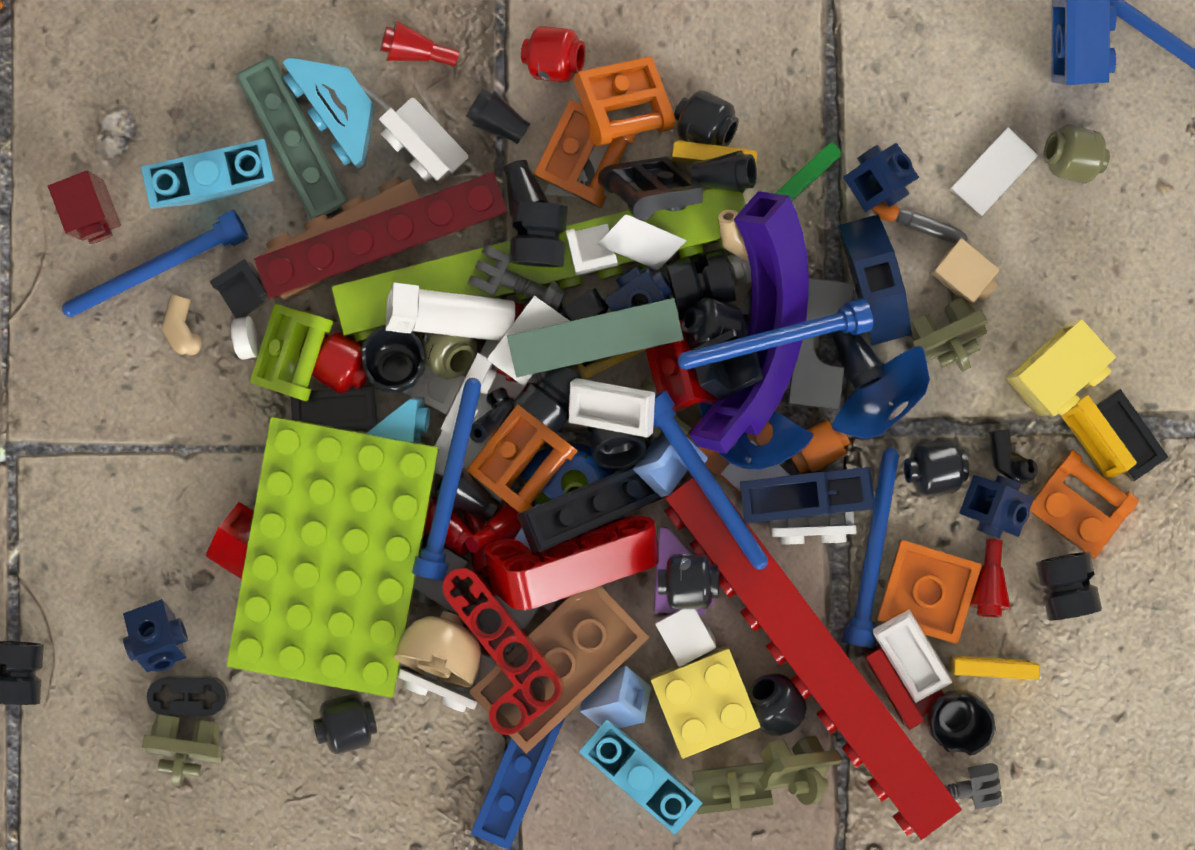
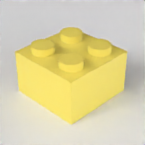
M1081 319L1067 323L1005 380L1038 416H1056L1058 413L1062 416L1080 400L1076 395L1077 392L1083 387L1085 389L1090 385L1092 387L1096 386L1111 373L1112 370L1108 365L1116 356Z
M727 645L708 652L681 667L676 665L650 676L651 683L682 759L761 728Z

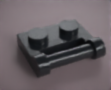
M666 156L608 165L598 174L600 186L605 191L615 193L628 205L629 212L639 220L649 219L657 210L681 211L686 206L700 204L703 200V187ZM629 183H635L643 191L638 192Z

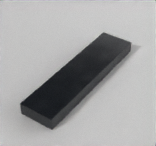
M634 464L517 514L532 554H536L667 496L660 497L633 470L636 465Z

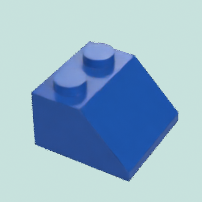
M1052 0V83L1063 85L1109 83V73H1114L1116 69L1115 48H1110V31H1115L1117 21L1115 5H1110V0Z

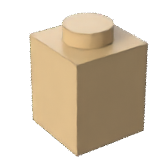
M960 238L951 246L929 274L958 298L964 297L972 304L976 299L983 303L999 284L994 280V277L1000 269Z

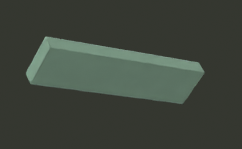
M271 55L235 74L310 219L312 220L324 214L329 216L342 209L341 206L349 200L290 87L284 80L274 57Z
M674 298L507 336L516 378L684 340Z

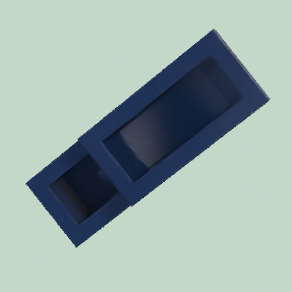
M871 467L740 481L745 524L876 509Z

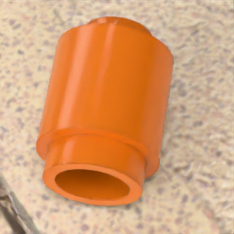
M825 419L807 429V431L813 433L811 441L790 459L799 474L816 473L846 456L847 452L844 447L849 445L850 441L846 434L835 431L828 419Z

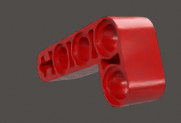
M647 516L628 517L592 529L536 554H532L528 547L515 539L497 540L485 548L492 591L509 607L517 610L537 608L650 569L659 563L655 521Z
M468 568L455 569L449 572L444 579L442 585L443 594L514 685L492 704L489 711V722L493 729L504 735H513L524 729L560 699L564 690L563 681L482 576ZM458 577L462 580L472 579L473 584L469 589L476 599H481L484 594L488 598V601L477 605L470 614L466 607L474 605L468 596H456L454 592L459 587L456 582ZM488 608L496 610L501 617L500 628L494 633L485 632L479 624L481 613ZM513 642L523 644L528 651L527 661L522 666H513L506 659V649ZM538 676H546L554 684V694L548 700L538 699L532 692V683ZM504 703H512L519 708L521 719L516 726L509 727L501 722L499 709Z

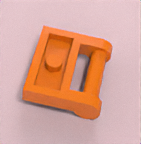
M652 56L579 71L573 78L590 123L591 139L596 146L610 144L614 138L654 129L658 132L672 130L675 126L674 112ZM646 103L651 105L652 113L609 122L606 112Z
M570 99L534 172V176L593 206L602 208L607 197L604 195L605 190L598 183V174L604 167L619 163L627 145L633 144L638 133L612 140L588 187L578 182V179L595 144L591 139L590 123L583 105ZM608 117L609 122L615 121Z
M517 404L467 468V471L521 513L533 508L531 505L565 460L571 461L578 450ZM547 442L553 447V450L521 491L516 494L510 487L544 443Z
M1071 449L1033 497L1030 513L1081 551L1090 552L1091 558L1095 559L1125 518L1135 509L1140 499L1130 491L1125 494L1082 462V456ZM1072 474L1115 506L1108 516L1066 486L1063 483L1066 478Z

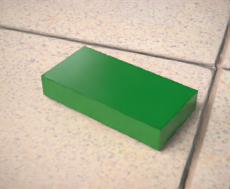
M831 141L775 194L788 195L791 201H793L840 158L842 151Z

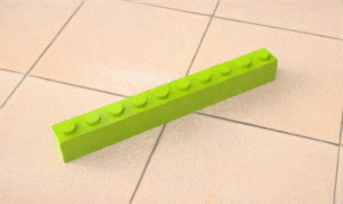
M712 188L703 191V200L700 204L688 205L681 211L657 210L652 217L641 221L687 240L675 253H679L680 259L690 258L705 253L703 246L719 242L720 248H723L718 215L725 210H735L739 213L746 204L743 193ZM627 210L568 225L566 230L575 229V231L608 224L610 231L625 214L634 216ZM565 231L559 234V238L565 242L564 267H535L510 263L507 269L544 287L549 286L554 281L560 284L559 289L565 290L583 285L582 277L598 273L599 280H604L624 274L622 269L624 266L638 263L640 270L647 269L649 266L614 252L618 262L617 267L576 276ZM510 241L490 246L510 255ZM483 248L331 286L344 336H355L357 342L365 341L374 329L386 325L387 297L393 283L417 285L419 289L498 299L516 294L518 301L530 298L502 285H499L495 296L467 283L471 275L477 276L485 282L489 278L488 274L475 268L478 260L493 267L497 261L485 256L482 253Z

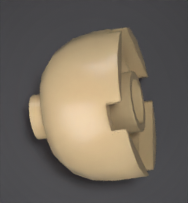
M443 611L440 618L427 616L414 621L404 631L399 640L394 659L398 660L404 667L421 675H424V671L438 676L437 681L458 687L470 688L478 675L482 657L479 641L472 631L464 627L465 622L461 617Z

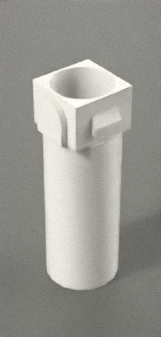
M393 283L387 297L386 331L410 334L412 331L501 341L515 322V303L513 300L419 289L417 285Z

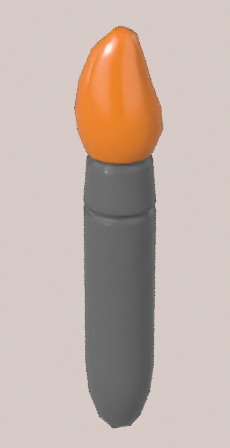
M882 202L872 208V211L876 215L879 214L880 218L885 221H896L904 226L944 241L955 243L960 238L964 241L968 240L967 235L960 229L903 208L900 209L897 204L888 207L886 203Z

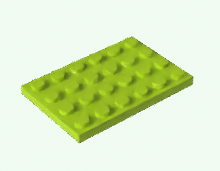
M275 416L270 418L226 667L390 698L394 697L398 679L397 674L400 668V662L395 660L394 657L399 640L407 629L416 575L412 573L415 556L419 557L440 447Z

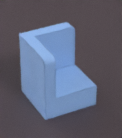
M666 436L654 439L647 448L644 458L633 468L660 497L670 495L688 470ZM688 438L705 463L708 459L707 456Z
M627 666L619 667L582 701L580 712L599 727L606 719L618 728L644 723L652 686Z

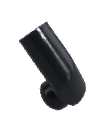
M499 387L487 394L486 401L492 409L473 423L470 433L472 441L482 443L496 433L514 409V399L509 397L504 387Z

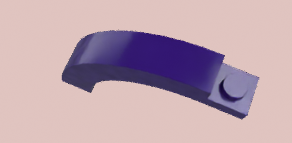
M758 191L734 218L745 244L751 270L752 305L747 336L805 322L807 319L809 297L807 252L802 228L791 198L788 195ZM803 340L757 351L763 379L721 401L717 399L710 410L689 433L695 446L727 454L743 433L758 436L770 420L784 395L797 363Z

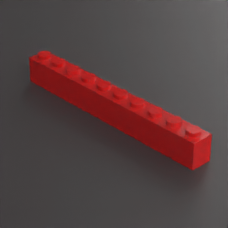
M694 478L667 496L665 499L670 506L664 512L678 530L685 526L695 538L689 545L696 554H706L714 564H718L720 587L729 598L737 594L746 606L740 611L741 615L754 632L762 628L771 641L765 645L770 654L780 666L787 661L797 674L790 680L805 700L812 695L822 709L816 715L830 734L838 729L847 741V744L841 748L854 766L857 768L864 764L873 777L867 783L880 801L883 802L889 798L898 809V812L892 817L907 837L915 832L920 840H923L962 811L961 807L748 523L745 525L768 558L767 566L761 570L755 569ZM733 505V507L735 508V510L737 511V513L739 514V516L741 517V519H742L743 522H744V518H743L742 515L739 513V511L736 509V507Z

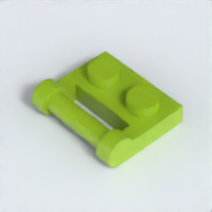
M274 304L249 383L308 402L311 393L308 385L325 332L330 333L333 321ZM303 342H304V345H303V348H302V351H301V355H300V358H299V361H298V364H297V367H296V370H295V366H296V363H297V360H298V357H299V354H300V350H301L302 344H303Z

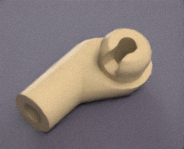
M735 210L722 211L718 215L723 248L742 260L749 261L743 238L734 221L738 212Z
M170 295L163 322V333L175 352L180 355L185 353L191 356L195 355L201 349L202 340L198 334L191 333L185 323L191 300Z

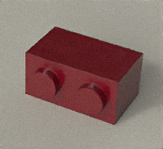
M88 170L48 185L66 234L82 241L88 239L89 244H94L112 237L111 230L121 226L104 180Z

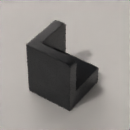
M246 259L210 281L212 287L219 291L235 318L244 317L271 300L267 296L260 275L253 264Z
M732 329L692 350L745 336ZM756 352L695 367L700 386L720 401L763 379Z

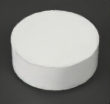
M246 316L233 319L231 323V338L237 356L241 360L258 357L259 341L252 318Z

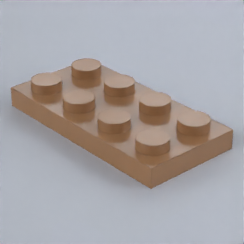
M602 585L569 596L528 635L560 675L564 690L562 696L554 705L524 729L509 736L527 754L650 638ZM520 643L506 656V659L513 666H522L527 661L528 651ZM497 664L469 693L489 714L492 704L514 685ZM546 676L536 677L532 683L533 694L541 700H548L553 696L555 688L552 680ZM504 703L499 709V718L506 726H516L520 722L521 712L515 704Z

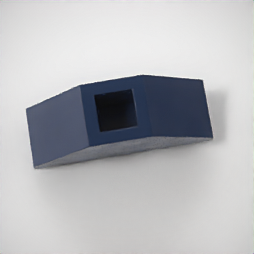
M879 214L838 225L852 280L855 284L857 298L865 299L872 311L873 328L867 332L870 345L874 346L912 335L905 287L895 251Z

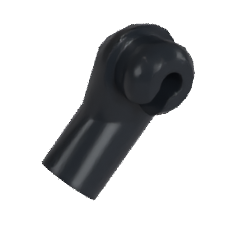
M1010 429L990 431L992 459L996 471L1021 484L1034 480L1038 474L1037 464L1032 459H1026L1012 450Z

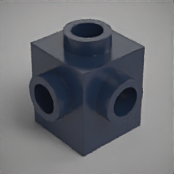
M897 143L883 151L879 145L872 147L857 158L861 165L843 177L865 212L884 201L888 207L896 204L910 194L906 187L920 178L914 170L910 158L903 153Z
M636 266L615 280L619 287L608 293L604 300L611 311L614 312L671 299L669 295L674 293L662 272L654 274L652 269L648 267L640 273ZM636 294H644L648 302L639 301Z
M973 475L959 514L979 522L976 530L1000 539L1002 532H1006L1019 537L1023 525L1029 518L1030 507L1034 498L1020 492L1021 483L997 475L996 480L992 481Z
M163 599L123 613L128 636L123 638L126 653L131 661L136 660L146 672L164 671L171 668L175 662L186 659L183 643L188 641L185 626L181 618L176 619L175 614Z

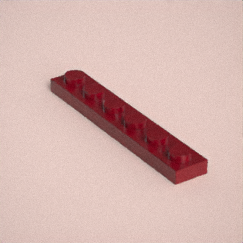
M494 172L264 254L254 258L267 296L269 299L505 215L508 211Z

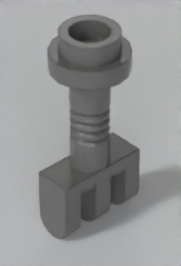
M488 245L484 246L482 253L497 261L493 267L478 260L475 268L488 274L489 278L485 282L481 278L471 275L467 282L468 284L495 296L499 285H502L511 290L514 289V291L530 299L535 295L555 311H558L566 293L559 289L560 284L552 281L547 288L534 281L527 280V278H523V276H519V274L507 269L510 264L509 255Z
M993 763L968 767V781L944 785L955 800L972 797L975 810L997 806L1002 803L1001 784L998 778L999 769Z

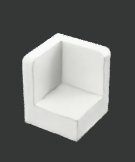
M608 224L575 231V229L566 230L576 276L617 267L616 254L609 249L597 245L609 232Z
M679 609L667 616L660 612L655 615V625L679 667L716 648L715 637L708 624L704 625L696 609Z

